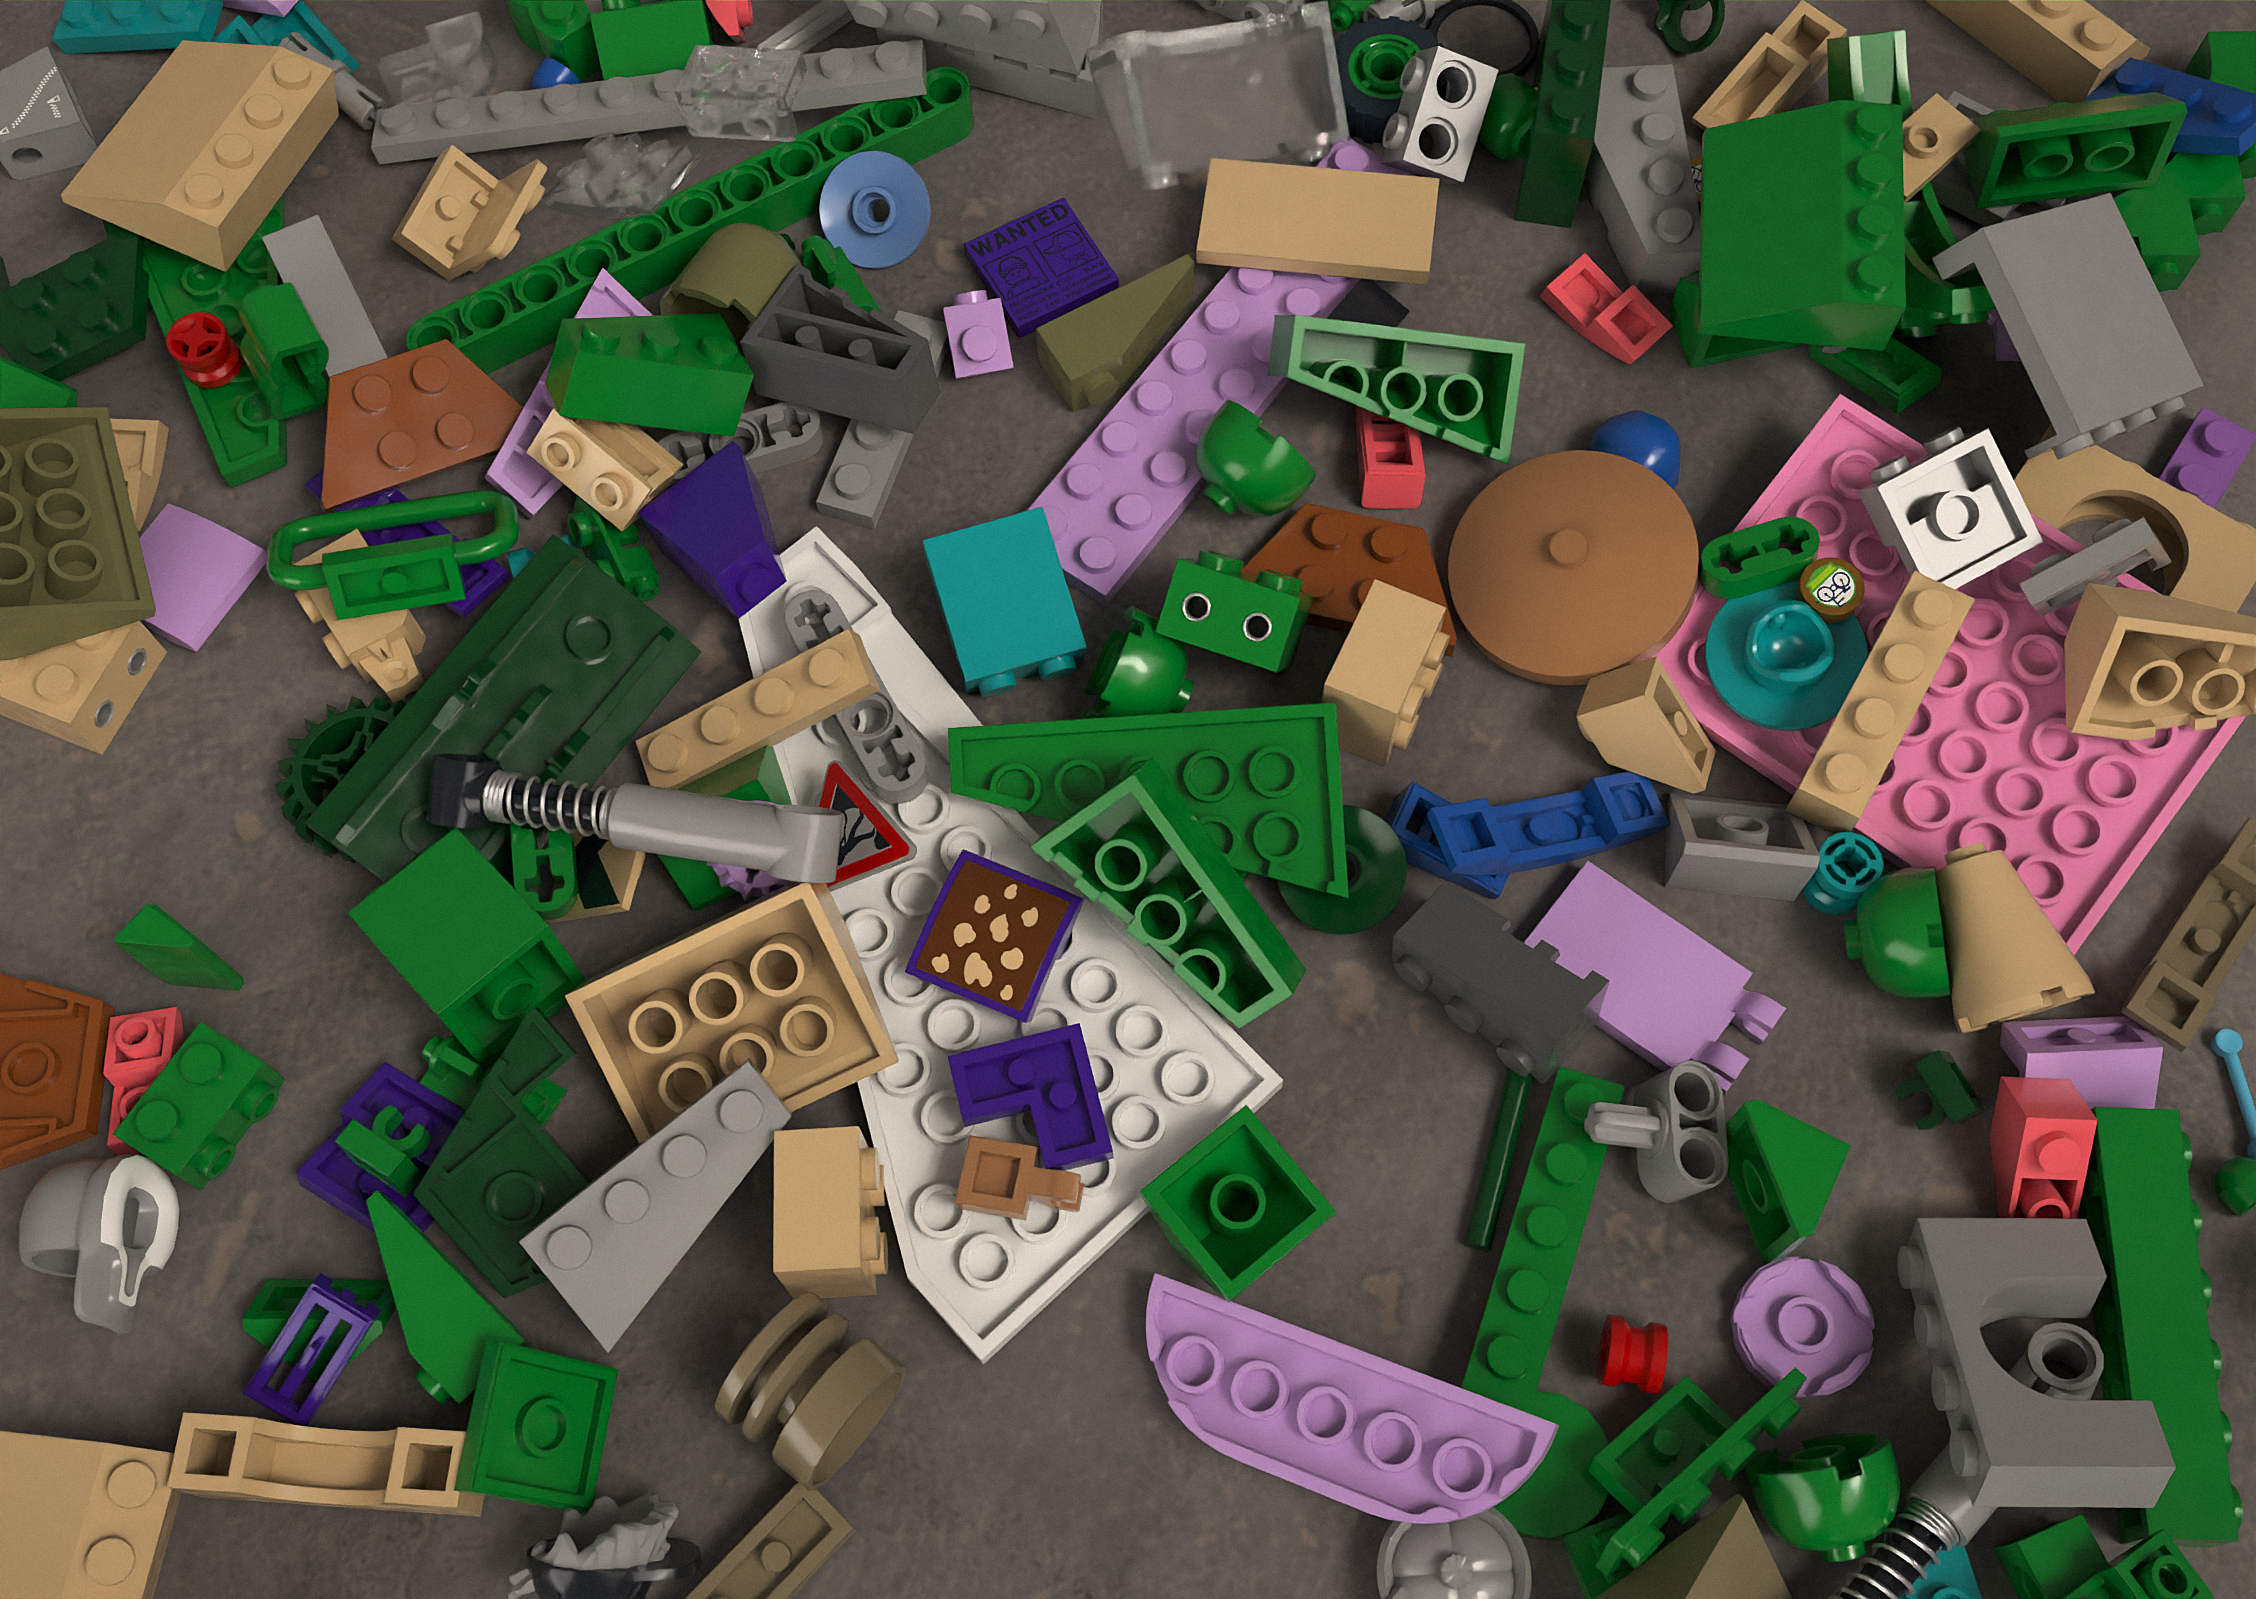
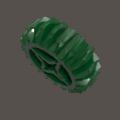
M377 694L369 706L366 707L361 699L351 696L347 711L341 713L336 707L326 704V716L328 717L326 720L318 724L316 721L304 718L305 729L309 734L304 739L287 738L288 747L295 756L277 761L279 771L285 777V779L275 784L277 795L284 801V804L281 806L282 814L291 825H294L296 828L295 833L305 843L314 844L321 854L332 858L335 854L339 853L345 861L356 863L346 853L307 827L305 822L323 802V790H333L404 708L406 703L402 700L391 706L386 698H382Z

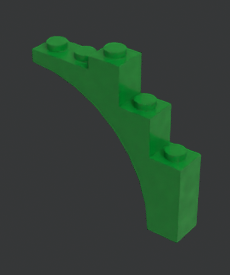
M1905 30L1827 39L1829 102L1850 100L1902 105V123L1913 114L1908 79ZM1928 182L1904 204L1906 308L1896 328L1901 329V337L1935 335L1938 333L1937 324H1968L1989 320V310L1996 309L1978 270L1942 280L1932 258L1958 243L1959 240L1952 232L1937 202L1931 182Z
M2256 31L2208 32L2186 67L2185 73L2256 94ZM2256 142L2241 156L2177 152L2172 160L2163 167L2156 186L2133 188L2113 198L2158 292L2177 290L2201 256L2197 235L2223 232L2247 197L2243 179L2256 177Z

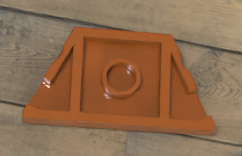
M447 339L330 376L323 454V482L320 506L323 513L498 454L524 407Z
M1305 503L1242 568L1241 572L1256 577L1259 570L1267 571L1271 569L1302 579L1303 583L1300 591L1315 595L1306 624L1348 634L1375 579L1446 607L1441 632L1450 635L1444 655L1450 657L1453 655L1457 637L1424 528Z

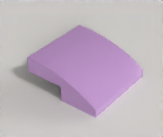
M167 503L139 538L156 607L154 617L141 620L140 622L145 624L161 639L197 652L267 562V552L247 539L204 517Z

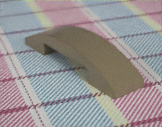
M2250 817L2243 823L2192 892L2148 959L2121 1010V1013L2180 1052L2187 1048L2217 1001L2218 997L2214 994L2256 930V820Z

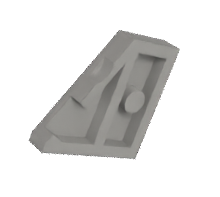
M2143 517L2134 523H2131L2128 518L2113 522L2092 536L2091 539L2094 544L2070 557L2067 552H2060L2037 563L2030 570L2033 577L2019 583L2031 606L2043 616L2080 600L2087 583L2116 586L2120 582L2117 576L2144 562H2147L2152 571L2171 563V559L2145 518Z

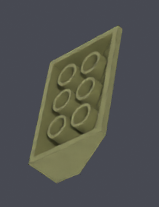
M1 408L0 660H13L154 617L156 607L108 408Z

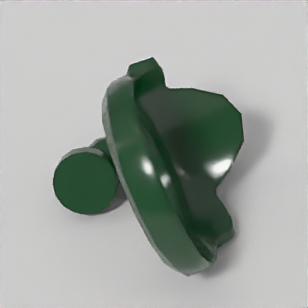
M1657 0L1660 9L1656 13L1654 27L1659 32H1663L1666 42L1675 51L1684 54L1702 52L1714 42L1721 32L1725 19L1724 0ZM1709 1L1712 7V20L1708 30L1699 39L1688 41L1681 31V18L1685 8L1688 6L1691 10H1698Z

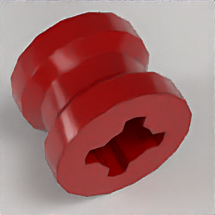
M205 312L190 313L179 318L168 331L166 346L170 354L180 364L188 380L196 386L208 389L221 387L231 382L239 374L243 365L241 351L235 341L230 338V334L221 319L215 315Z
M1608 1314L1603 1325L1598 1352L1597 1378L1599 1385L1614 1388L1621 1382L1636 1384L1642 1393L1659 1394L1665 1376L1668 1356L1667 1326L1656 1322H1650L1644 1327L1632 1326L1627 1323L1624 1317Z

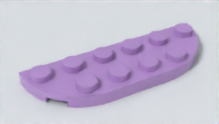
M1154 1274L1146 1308L1147 1348L1150 1361L1154 1362L1160 1383L1169 1399L1168 1404L1185 1426L1199 1439L1218 1452L1384 1519L1414 1524H1437L1474 1516L1505 1500L1531 1477L1553 1443L1559 1425L1237 1303H1228L1221 1297L1160 1274Z

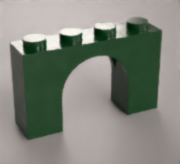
M1548 0L1539 38L1532 86L1538 88L1520 175L1514 221L1571 228L1595 137L1611 0Z

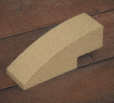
M1801 0L1772 35L1765 32L1692 117V122L1705 130L1707 128L1786 112L1828 69L1827 39L1845 37L1847 29L1806 1Z

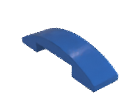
M1630 771L1593 778L1580 791L1494 807L1490 806L1487 798L1434 807L1427 813L1450 871L1465 875L1507 874L1562 864L1629 844L1660 832L1670 825L1650 779Z

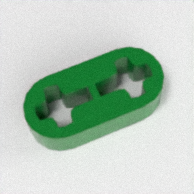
M1789 516L1720 536L1710 541L1703 549L1699 575L1701 585L1708 593L1717 598L1735 599L1798 580L1805 568L1817 560L1820 544L1818 531L1810 522L1802 518ZM1780 543H1788L1791 549H1800V553L1791 555L1787 548L1778 549ZM1728 561L1732 568L1740 567V572L1731 574L1727 567H1718L1719 563Z
M511 822L510 832L515 890L543 920H554L563 917L573 908L578 895L574 833H566L562 828L556 831L548 830L549 848L539 849L533 830L525 829V826H530L529 823L519 826ZM550 864V871L556 884L564 885V888L553 890L552 901L541 902L537 892L529 891V888L540 886V865Z

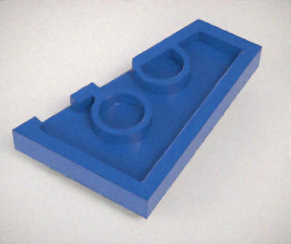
M2131 57L2084 100L2106 99L2117 94L2136 95L2158 92L2185 102L2187 114L2170 152L2241 156L2256 142L2255 93Z

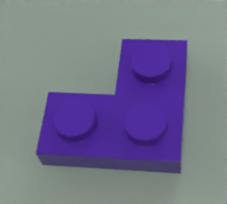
M1080 1023L948 1056L964 1127L1031 1111L1045 1169L1066 1171L1114 1158Z

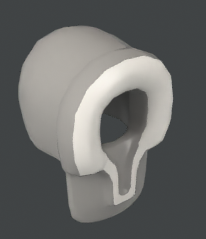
M123 1154L114 1158L74 1159L60 1164L39 1177L25 1200L18 1233L20 1259L24 1265L39 1272L76 1278L74 1310L78 1318L83 1322L108 1328L115 1332L117 1336L128 1334L135 1322L144 1280L162 1271L173 1252L179 1221V1204L176 1190L162 1167L149 1158L135 1154Z

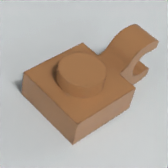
M970 1135L955 1203L958 1209L1026 1221L1030 1201L1059 1210L1079 1212L1084 1183H1080L1081 1175L1077 1173L1037 1168L1040 1152L1036 1146Z

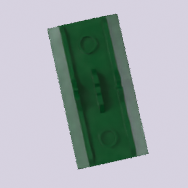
M553 534L306 820L305 825L386 883L414 861L427 846L439 841L455 828L436 825L427 821L432 756L434 754L454 753L490 757L500 760V767L504 771L521 773L526 781L536 775L541 783L554 778L559 786H562L569 780L574 788H579L584 783H587L591 788L695 661L701 651L675 627L602 569ZM495 822L494 827L485 829L457 828L512 885L514 877L510 823ZM545 825L538 829L525 826V829L533 830L539 849H541L548 841V828Z

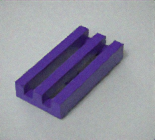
M322 1273L309 1286L243 1392L246 1396L291 1423L300 1426H308L381 1312V1309L371 1303L365 1308L355 1303L354 1300L357 1295L346 1288L341 1293L330 1288L329 1286L333 1280ZM317 1305L322 1306L329 1312L279 1392L268 1387L267 1385ZM342 1319L353 1326L302 1406L293 1402L294 1395Z

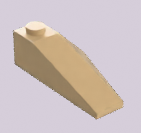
M2087 583L2064 641L2066 727L2071 733L2134 741L2155 737V730L2190 725L2194 731L2217 728V720L2256 714L2255 617L2150 591Z

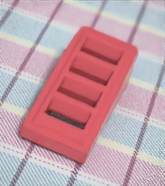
M1355 405L1359 488L1362 506L1366 509L1418 508L1421 505L1426 476L1419 430L1405 424H1372L1371 421H1392V419Z

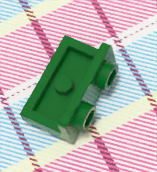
M200 1022L114 1131L113 1135L175 1176L201 1190L209 1180L219 1177L229 1167L235 1157L237 1143L250 1126L261 1121L270 1113L278 1100L279 1088L285 1079L264 1061Z

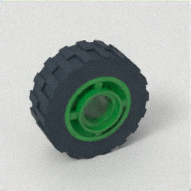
M1389 16V18L1379 19V17L1368 18L1367 22L1361 24L1357 22L1350 26L1349 31L1344 35L1341 33L1335 40L1334 48H1330L1325 71V104L1327 111L1330 110L1334 123L1337 126L1343 127L1345 133L1352 138L1356 136L1363 139L1364 143L1372 145L1373 142L1382 143L1386 125L1391 116L1398 112L1404 91L1400 89V79L1407 62L1418 51L1436 46L1444 48L1442 42L1438 43L1435 39V34L1431 30H1425L1419 26L1418 22L1413 20L1405 21L1395 16ZM1440 73L1437 78L1436 87L1440 97L1445 100L1448 79ZM1425 129L1421 131L1422 134L1427 132Z

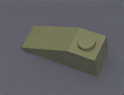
M1189 254L1036 328L1038 361L1073 413L1090 404H1101L1110 399L1117 390L1123 388L1192 299L1194 261Z

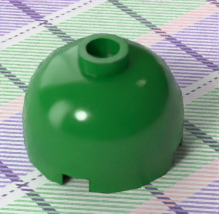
M1229 399L1211 417L1199 436L1195 452L1197 468L1209 484L1203 491V495L1227 516H1231L1236 509L1252 517H1270L1287 510L1310 488L1309 486L1315 481V471L1305 458L1280 434L1274 438L1259 426L1263 422L1262 419Z
M1132 605L1122 614L1123 617L1132 620L1126 632L1122 633L1113 629L1097 659L1085 693L1089 695L1097 694L1092 711L1081 707V719L1168 714L1169 712L1182 713L1189 701L1194 681L1185 678L1189 659L1184 643L1155 633L1159 618Z
M1910 867L1883 874L1859 896L1856 913L1857 919L1844 921L1848 960L1862 959V964L1869 980L1883 992L1899 998L1924 1000L1951 996L1935 867Z
M1866 1432L1811 1438L1801 1441L1806 1449L1793 1453L1787 1458L1788 1461L1779 1463L1777 1448H1774L1752 1458L1744 1467L1751 1496L1759 1515L1780 1540L1797 1549L1807 1551L1820 1550L1822 1560L1825 1562H1842L1864 1555L1866 1553L1864 1542L1882 1534L1897 1512L1901 1493L1899 1472L1891 1441L1886 1436L1878 1443L1875 1433Z

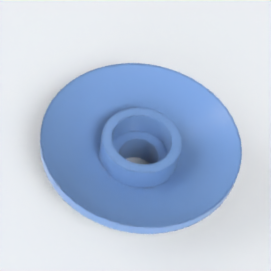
M866 151L846 158L830 173L821 192L819 213L824 234L833 247L840 246L851 263L875 269L897 265L909 258L919 248L929 228L931 204L925 183L909 163L890 153ZM880 200H884L889 207V215L882 222L877 221L873 215L874 205Z

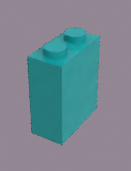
M1043 506L923 540L925 562L966 694L980 690L983 698L993 697L1015 689L1017 687V679L1039 673L1041 680H1051L1070 674L1077 669L1075 662L1084 660L1086 643Z

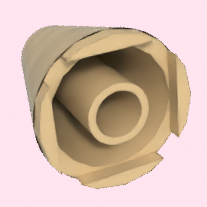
M1979 842L1958 848L1944 855L1947 866L1937 870L1935 873L1954 1022L1959 1034L1989 1028L1988 1023L1997 1020L1999 1022L2007 1020L2010 1022L2079 1000L2081 996L2095 993L2090 978L2002 850L1987 852L1984 842Z

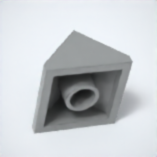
M1669 793L1667 818L1670 825L1666 828L1665 887L1794 901L1817 870L1820 854L1804 820L1785 810L1788 805Z

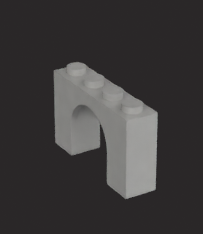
M1917 1218L1908 1245L1901 1246L1898 1252V1276L1904 1289H1911L1916 1307L1914 1313L1915 1337L1920 1348L1928 1349L1933 1366L1931 1376L1933 1401L1939 1411L1946 1412L1951 1429L1949 1441L1951 1465L1957 1476H1964L1972 1506L2154 1508L2176 1466L2153 1402L2066 1400L2039 1393L2018 1382L2003 1370L1989 1353L1981 1335L1980 1328L1984 1325L2007 1318H2088L2107 1275L2087 1220L2063 1218Z

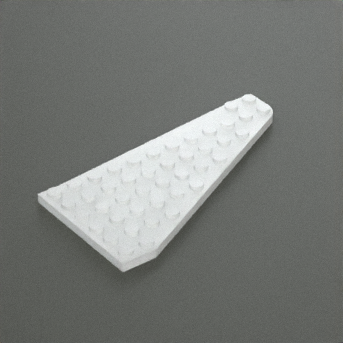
M816 526L780 554L787 582L739 619L753 678H756L799 655L791 641L784 619L786 607L791 599L799 593L809 590H819L830 594L838 602L854 632L861 636L869 659L924 755L929 774L926 788L913 801L898 804L882 799L874 791L833 715L772 746L792 805L817 807L828 764L833 760L843 762L917 847V854L914 859L830 893L848 927L899 1058L898 1063L857 1081L873 1145L878 1150L879 1165H884V1188L907 1278L910 1284L984 1365L1149 1211V1208L1139 1194L1141 1189L1245 1105L1255 1113L1282 1088L1283 1079L1215 1012L1207 1000L1173 972L1175 967L1151 945L1147 944L1144 947L1125 930L1128 927L1127 924L1098 899L1093 902L1073 885L1076 880L1053 860L1045 861L1030 848L1033 843L1059 822L951 793L948 728L983 725L893 616L889 605L858 567ZM815 613L805 617L806 625L809 624L813 628L820 643L829 639L823 619L820 620ZM870 707L863 709L856 714L852 726L861 733L871 734L877 732L887 722V714L878 708ZM890 745L885 750H882L889 775H894L899 782L908 779L907 767L903 768L899 764L893 753L892 746ZM963 849L1085 898L1061 959L1055 960L1031 1022H1022L905 973L932 907ZM1080 1023L1114 1158L1066 1170L1080 1174V1183H1084L1079 1212L1059 1210L1030 1201L1025 1221L958 1209L955 1200L970 1135L1036 1146L1040 1152L1037 1168L1045 1169L1031 1111L964 1127L948 1056Z

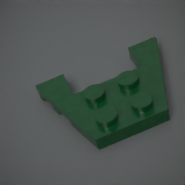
M102 219L107 235L105 241L84 251L74 253L68 259L32 277L24 278L12 287L10 286L3 258L0 256L1 346L14 362L56 381H62L146 339L149 274L143 269L144 247L150 245L152 240Z
M534 1007L525 1015L517 1032L501 1057L496 1061L476 1097L455 1126L413 1193L504 1299L549 1280L519 1241L528 1231L592 1182L522 1102V1099L577 1053L538 1007Z

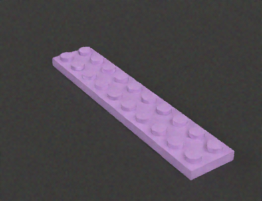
M1345 135L1341 136L1316 166L1319 168L1416 176L1411 172L1382 164V156ZM1233 266L1029 507L1028 510L1043 506L1065 580L1068 584L1104 607L1110 603L1207 483L1197 468L1195 452L1199 436L1211 417L1229 399L1245 407L1260 418L1290 381V379L1284 377L1268 376L1275 315H1302L1327 318L1361 278Z

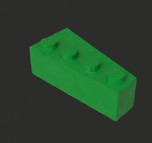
M1153 757L1053 826L1030 846L1045 861L1053 860L1074 878L1076 882L1073 885L1091 901L1095 902L1098 899L1127 924L1128 927L1125 930L1144 947L1147 944L1151 945L1175 966L1173 969L1174 973L1239 1029L1291 996L1306 972V968Z

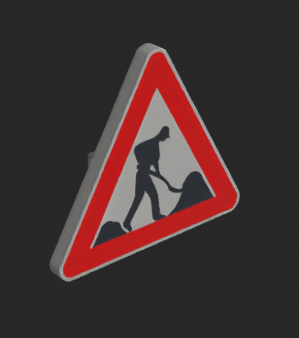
M837 760L831 761L826 769L817 807L833 809L843 813L836 880L826 883L830 892L910 861L917 854L916 845L845 763Z

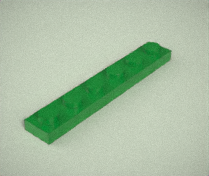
M1559 1066L1465 1373L1462 1389L1530 1414L1608 1144L1595 1143L1591 1140L1590 1134L1585 1132L1584 1120L1588 1117L1589 1106L1595 1102L1620 1104L1625 1089L1624 1085Z

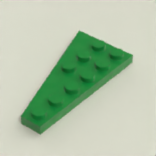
M284 193L227 272L154 241H151L150 245L144 247L143 269L149 274L148 298L165 339L170 327L179 318L190 313L205 312L221 319L230 334V338L235 341L239 349L241 348L242 339L247 331L240 319V306L247 293L263 285L284 284L262 239L263 236L285 228ZM244 359L239 374L231 382L221 387L209 389L198 387L190 382L180 364L175 361L221 475L230 488L287 465V418L278 420L274 417Z
M1336 703L948 728L951 793L1060 822L1153 757L1234 869L1346 899L1349 898Z

